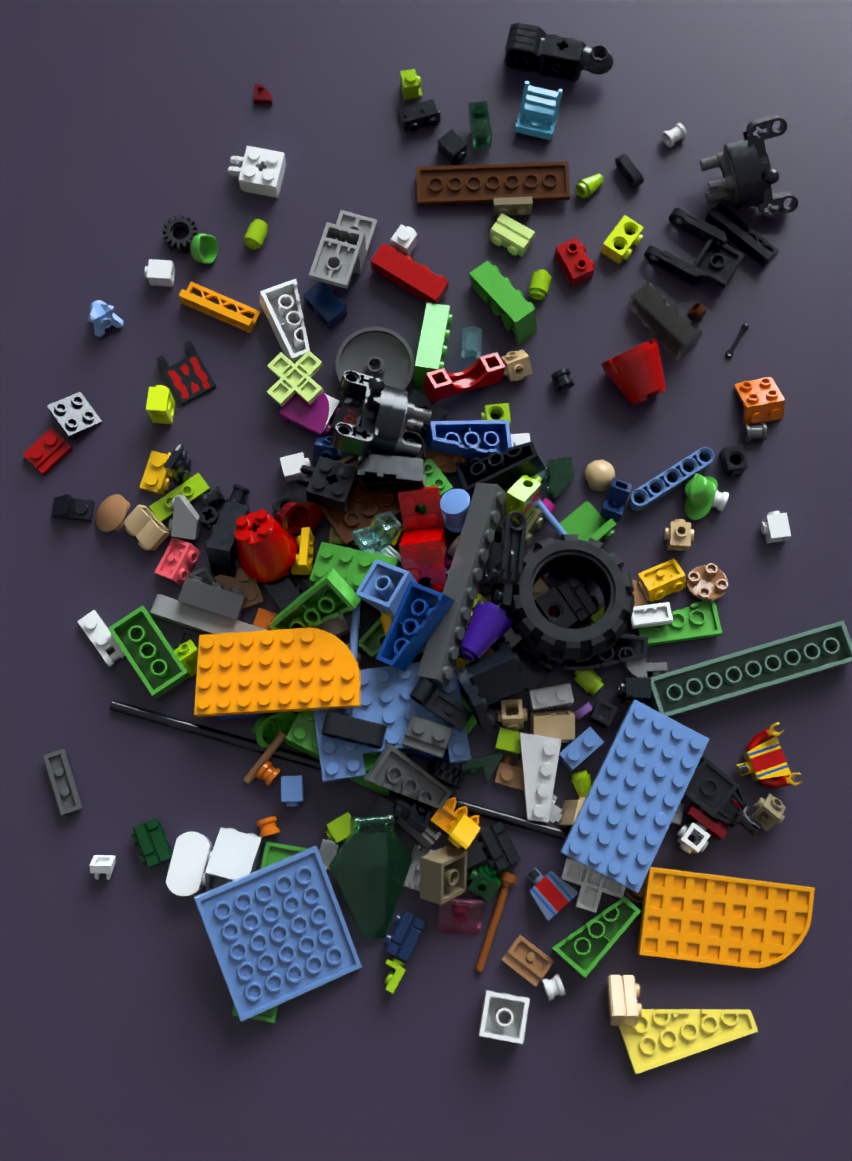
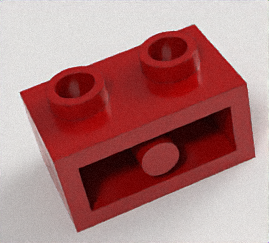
M577 237L556 246L554 255L571 287L592 278L595 265L592 259H588L585 246L579 242Z

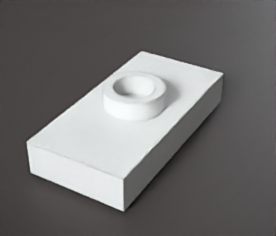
M670 603L635 606L630 619L632 629L672 624L673 617Z

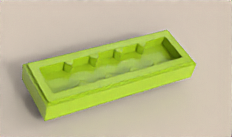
M198 472L150 505L149 508L157 519L163 523L173 516L174 511H171V503L175 496L182 494L191 504L201 497V493L206 494L211 489Z

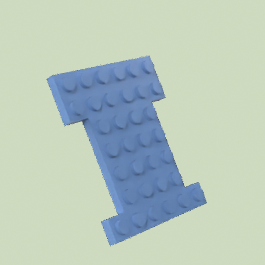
M421 661L410 663L405 671L393 666L360 670L361 708H353V715L350 717L379 723L387 727L381 749L322 735L321 732L326 713L333 712L344 715L345 709L313 710L323 783L366 776L363 755L381 753L387 744L392 745L397 750L409 749L402 746V742L412 715L452 728L447 744L450 764L471 761L466 725L460 732L410 698L409 694L420 680L417 677ZM454 665L453 676L450 679L449 685H434L439 691L462 705L459 684L454 672L456 666Z

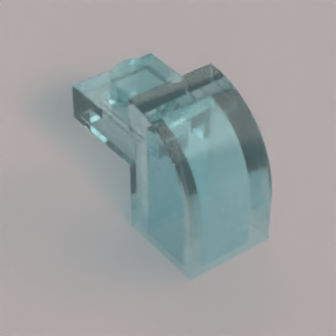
M389 511L375 515L370 527L354 530L351 537L361 551L373 548L377 552L394 541L402 525L394 514Z

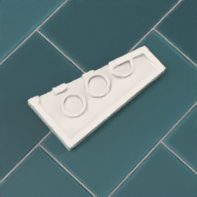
M519 732L526 817L528 820L549 822L561 739Z

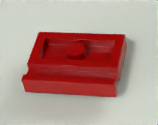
M51 427L22 455L45 476L73 448Z

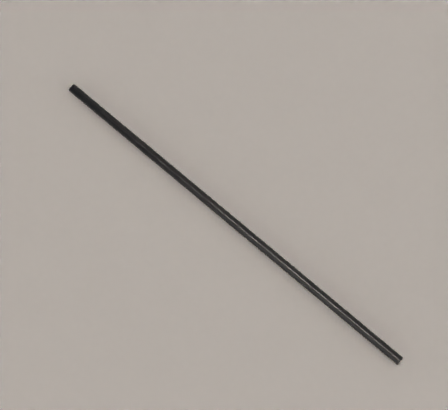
M112 700L110 710L262 754L266 750V748H262L258 745L257 741L116 700ZM279 747L272 755L276 758L321 770L320 761L311 756ZM456 798L455 809L467 806L468 813L499 822L502 821L506 824L566 840L570 832L569 830L528 820L524 817Z

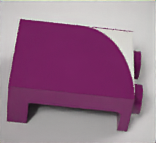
M296 393L282 407L279 412L280 419L286 423L291 421L318 436L325 437V435L328 436L330 434V425L341 408L340 400L322 393L309 405Z

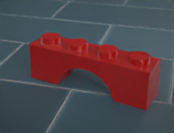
M495 352L479 357L471 367L458 373H448L445 368L426 373L423 389L431 403L501 382L506 367L498 353Z

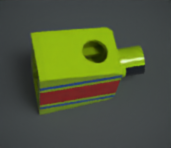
M523 475L507 491L504 516L513 511H519L527 519L540 500L541 485L544 483L540 476L534 475L530 478L527 475ZM511 518V520H513V521H515L516 523L520 524V522H519L518 519H516V518Z

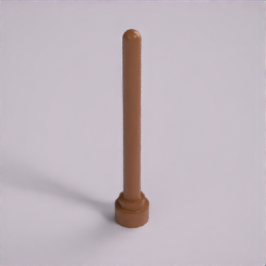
M502 871L500 876L502 887L475 968L477 973L484 971L510 887L512 888L518 879V876Z

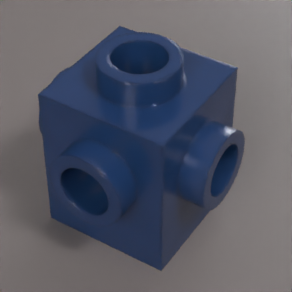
M318 436L314 443L312 462L317 463L320 456L334 461L342 460L343 451L331 446L330 440L332 436Z

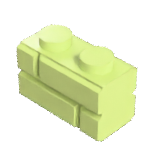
M501 213L490 230L489 238L495 245L506 247L512 255L516 256L518 254L523 257L527 248L533 242L535 232Z

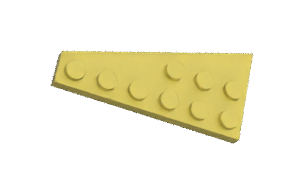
M642 1009V1017L638 1018L637 1025L618 1026L635 1074L758 1032L753 1015L749 1009Z

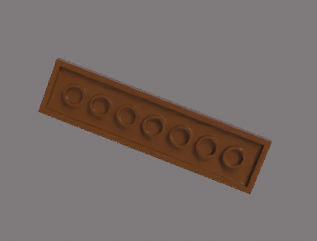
M568 161L416 167L417 205L493 203L494 198L532 197L533 202L570 200Z

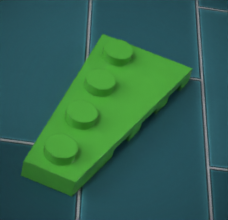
M715 600L696 602L684 609L673 611L672 624L637 628L638 636L648 637V646L722 635Z

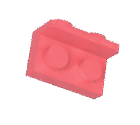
M173 537L154 573L183 586L185 577H189L201 551L191 543Z

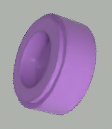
M589 702L573 712L575 719L582 718L592 710L593 707Z

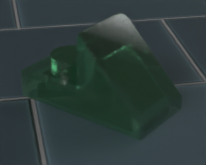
M502 753L461 762V770L467 771V775L480 772L479 768H482L487 784L503 757Z

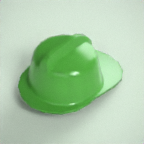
M695 474L686 483L684 489L687 497L685 512L690 519H702L711 510L718 487L717 481L713 477Z
M279 712L274 715H262L258 718L255 726L251 728L256 736L258 745L267 749L281 730L288 734L297 715L294 712Z

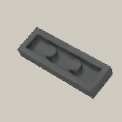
M65 749L44 755L43 757L61 816L82 810V803Z

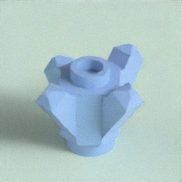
M101 300L94 301L90 305V315L87 320L94 324V333L98 337L105 334L104 330L111 325L116 328L123 326V320L113 313L114 306L106 305Z

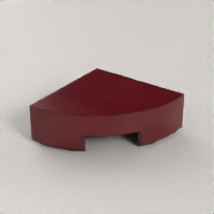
M255 83L254 104L273 105L271 93L263 85Z

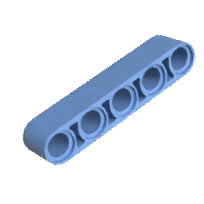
M707 447L700 448L634 490L628 500L629 508L633 511H641L689 481L695 474H700L706 470L714 460L713 451ZM699 456H705L708 462L701 461ZM683 466L690 467L692 472H686ZM667 476H672L676 482H669ZM650 487H657L659 493L652 492ZM634 497H640L643 503H636Z

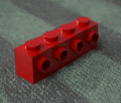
M383 243L371 259V269L426 303L439 304L448 291L449 282L444 276L434 274L427 266L419 265L412 257L401 254L392 245L388 246Z

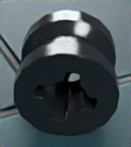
M561 369L551 375L552 380L556 383V391H564L575 385L574 380L570 378V369Z

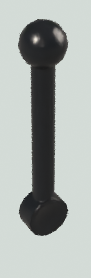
M747 323L742 324V329L731 348L726 351L725 355L727 358H731L734 355L733 351L744 332L749 329Z

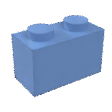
M589 727L559 753V760L571 772L601 746L604 741Z

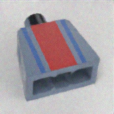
M535 867L526 875L534 884L528 893L546 921L554 917L578 894L575 889L552 871L543 876Z

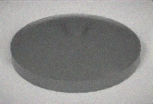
M367 327L354 332L345 339L338 350L335 365L339 383L344 372L351 370L373 377H380L385 385L407 390L414 375L415 364L412 350L402 336L387 328Z

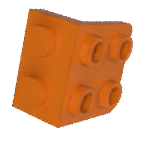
M764 377L735 384V390L744 405L743 422L745 425L784 418L785 399L773 378Z

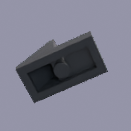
M70 494L54 497L51 517L92 522L95 502L93 500L74 499Z

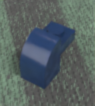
M613 478L600 515H603L608 520L612 518L613 520L620 521L632 484Z

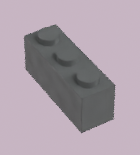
M192 575V578L185 577L178 601L240 620L247 599L246 596L242 595L243 591L231 588L228 591L223 589V584L212 581L210 585L203 582L204 578Z

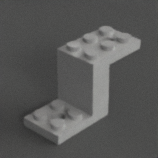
M341 210L336 224L326 223L309 272V278L347 289L352 273L361 274L378 224L377 220Z

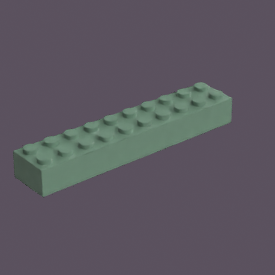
M844 620L651 677L652 697L650 700L654 710L671 718L851 664L852 641Z

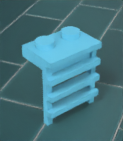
M525 81L520 112L514 132L551 140L563 90L559 89L558 92L542 89L530 86L529 81Z

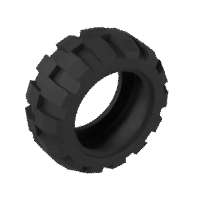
M562 534L560 539L553 540L549 536L536 542L531 550L524 551L522 574L519 582H514L511 606L507 610L509 619L512 618L513 620L512 630L523 638V644L535 654L539 651L548 655L547 660L563 663L564 660H573L575 663L589 661L593 656L597 654L603 655L623 635L633 614L635 601L632 599L634 586L631 575L625 573L623 569L625 563L614 551L610 554L605 551L603 543L591 537L589 541L579 540L578 534ZM574 569L583 572L596 582L603 594L605 603L604 615L596 623L586 628L565 629L558 627L545 619L539 612L533 598V586L543 575L553 570Z

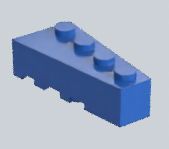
M508 420L430 421L426 429L428 450L466 458L479 457L480 459L490 456L489 453L495 451L502 453L507 451V448L512 447Z
M410 581L376 659L405 671L455 600L445 594Z

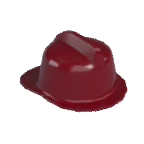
M289 502L279 512H276V516L279 518L282 528L291 535L301 533L303 527H310L311 531L317 527L322 517V510L319 505L313 502Z

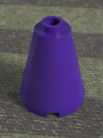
M480 600L475 605L460 647L462 656L470 661L473 659L478 660L513 625L512 618L508 620L505 617L507 613L502 608L488 601L485 604H481L482 600Z

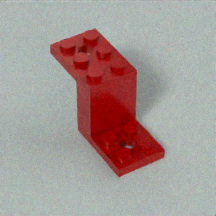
M439 485L398 491V499L404 529L399 544L402 568L409 571L420 585H422L420 580L423 577L430 578L432 584L425 587L442 593L447 579L444 556L448 542L443 510L440 507ZM416 505H425L427 511L422 514L418 513Z

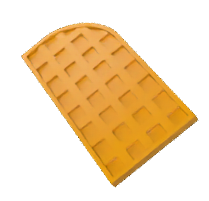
M295 628L199 635L194 715L196 717L361 708V672L358 662L344 642L327 631L317 628Z
M650 867L646 876L637 953L646 956L746 968L771 966L793 953L805 938L811 923L815 888Z

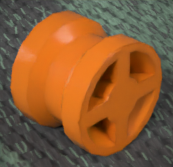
M268 760L255 777L264 780L265 785L270 787L282 771L279 768H274Z
M276 816L256 822L261 831L259 834L261 838L281 833L280 828L276 826Z

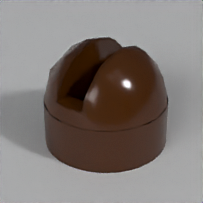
M698 302L689 309L688 313L692 318L700 320L706 314V310Z

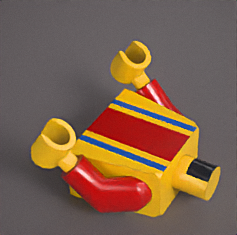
M774 723L770 729L756 734L749 742L747 752L743 754L745 762L736 765L740 777L750 774L753 781H759L761 785L771 788L790 786V784L801 785L803 783H796L794 781V777L801 773L790 772L777 736L781 735L784 730L778 733L774 729L780 723Z

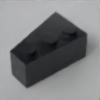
M370 453V456L367 454L359 456L357 475L366 492L400 491L426 487L427 467L424 459Z

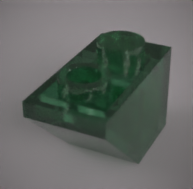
M487 101L468 103L472 149L491 147L492 130Z
M572 457L548 459L544 477L548 478L549 485L546 486L547 497H551L552 503L558 501L574 479Z

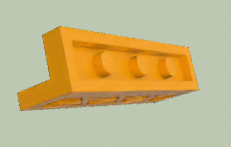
M190 282L187 290L182 289L178 295L181 304L248 333H252L261 315V312L193 282ZM193 289L200 291L203 297L193 294ZM216 298L220 304L213 303L208 299ZM230 305L235 306L237 312H234L225 307ZM251 313L254 317L250 319L243 314Z

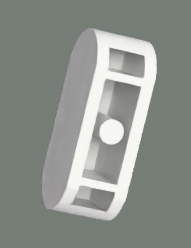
M186 832L177 838L166 878V884L174 894L189 897L199 893L203 885L206 886L205 871L213 848L206 836L197 832Z

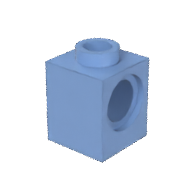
M281 776V802L286 803V807H299V803H304L303 776Z

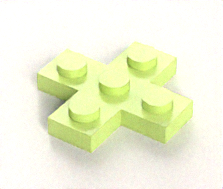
M309 350L295 364L280 352L267 365L268 369L279 378L267 391L268 395L282 407L296 393L311 405L324 392L323 388L312 379L324 366L323 362Z

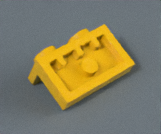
M151 451L140 484L141 490L164 496L165 490H168L171 484L170 476L163 467L171 455L170 452L167 455Z
M303 527L301 535L294 537L300 550L299 554H296V561L291 566L292 575H311L315 537L310 527Z
M675 558L638 573V579L645 586L650 602L660 600L686 587V575Z

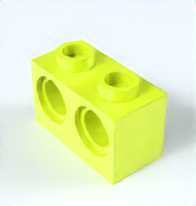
M624 215L603 243L601 253L620 265L623 259L627 260L633 251L631 250L634 245L638 246L643 239L641 234L644 227ZM625 232H630L633 235H627ZM615 246L621 247L622 250L616 249Z
M163 385L149 387L146 411L152 422L172 425L175 400L170 389Z

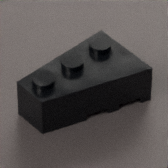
M226 502L223 509L219 511L218 521L212 526L210 539H207L205 542V551L207 552L213 574L235 577L236 570L234 569L236 559H239L235 539L236 521L239 517L250 514L249 506Z

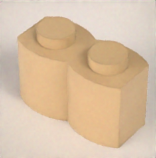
M137 505L123 521L127 533L131 536H136L139 540V546L146 551H155L171 534L145 505Z

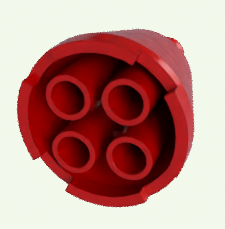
M655 338L601 363L604 372L628 402H631L632 406L666 390L659 346Z
M262 509L258 512L239 517L236 521L235 539L239 563L244 574L263 583L275 581L289 573L288 569L296 561V554H299L300 550L294 536L284 530L282 525L267 513L266 510Z

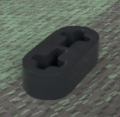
M622 154L615 159L618 170L631 187L636 188L644 182L641 172L628 155Z

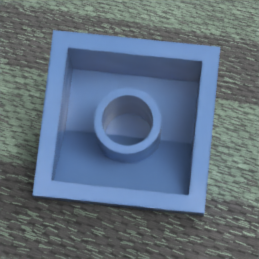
M376 559L355 594L380 612L394 617L409 582L412 581L417 584L418 582L409 571Z

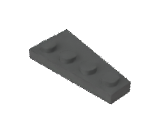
M390 744L386 745L364 779L437 809L443 808L452 793L451 790Z

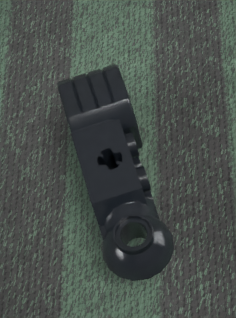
M521 22L510 25L504 64L510 69L529 73L537 72L538 75L575 82L579 80L582 70L589 71L595 75H602L611 70L613 66V56L605 46L587 47L583 41L576 38L546 34L541 27Z

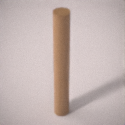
M281 730L244 777L243 780L246 783L250 784L260 768L271 758L285 740L286 732Z

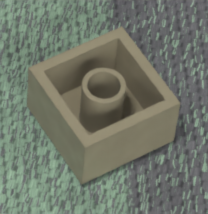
M446 845L421 857L419 885L421 899L442 905L466 892L467 851Z

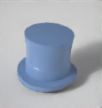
M452 489L446 492L440 500V507L444 512L445 528L453 533H461L470 506V496L465 490Z

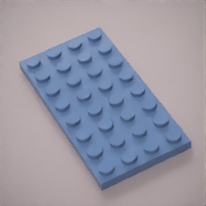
M634 699L560 853L638 893L707 746L709 738Z

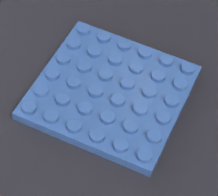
M317 846L194 897L241 1022L362 967Z

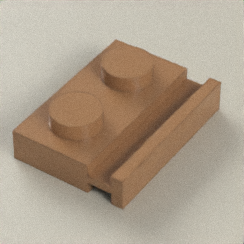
M520 934L501 959L535 987H537L540 980L555 962Z

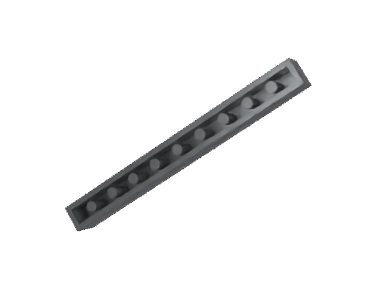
M476 483L442 592V594L452 598L455 602L428 638L417 673V677L425 678L433 684L448 686L453 676V668L459 656L460 645L465 636L467 622L471 616V609L477 597L478 586L483 577V570L489 557V550L495 537V530L500 521L503 504L506 501L507 493L498 484Z

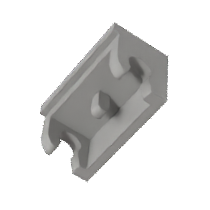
M420 845L414 846L402 886L420 892L421 857L435 850H427Z

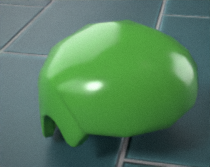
M202 233L194 236L191 241L190 251L195 261L206 264L214 262L218 253V244L214 236Z

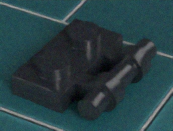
M397 793L398 800L393 805L394 816L400 817L403 813L406 815L405 822L423 833L427 829L433 807Z

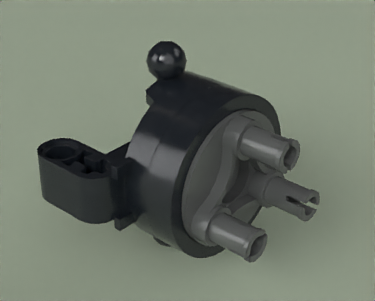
M771 115L753 120L747 125L746 131H743V140L724 144L723 152L717 153L713 157L700 159L702 172L717 167L722 172V179L708 181L709 192H705L707 204L731 200L737 210L752 206L758 207L759 212H762L768 218L791 213L797 209L798 199L792 193L786 191L772 195L771 185L779 180V173L776 169H771L764 140L781 136L786 132L787 122L778 115ZM780 121V127L773 130V123ZM756 127L760 128V130L757 131L758 134L753 133L754 131H756ZM787 198H791V203L788 206H784V201ZM770 203L772 206H769V210H766L765 208H767L768 204Z
M351 370L345 371L338 391L342 396L361 401L355 425L343 422L336 424L330 440L331 446L337 450L358 456H365L366 454L370 456V453L391 456L392 452H404L418 457L421 444L404 440V431L407 429L420 434L423 422L429 423L432 411L415 407V404L408 402V392L406 390L385 385L380 377H373Z

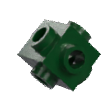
M479 864L477 869H472L467 876V889L473 896L481 897L487 902H490L501 886L500 876L496 875V872L488 866L484 867Z

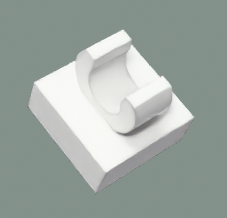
M94 855L90 863V873H94L96 880L99 879L100 873H105L107 880H109L116 864V857L113 855Z

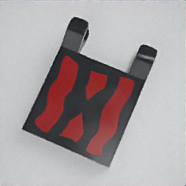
M191 341L184 343L190 357L169 367L163 355L156 358L181 405L216 387Z

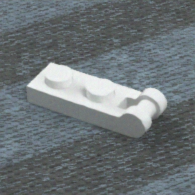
M95 610L77 621L109 667L114 665V661L120 657L122 659L126 656ZM114 648L115 651L109 655L107 651Z

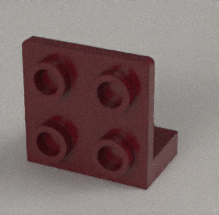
M732 799V802L740 809L739 804ZM693 802L683 814L692 822H697L707 829L706 832L717 840L723 839L727 834L726 828L729 824L712 819Z

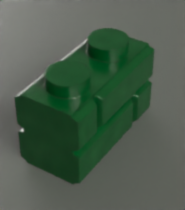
M158 818L133 827L134 833L131 836L134 844L140 846L142 853L139 854L143 866L147 865L148 868H153L172 859L173 853Z

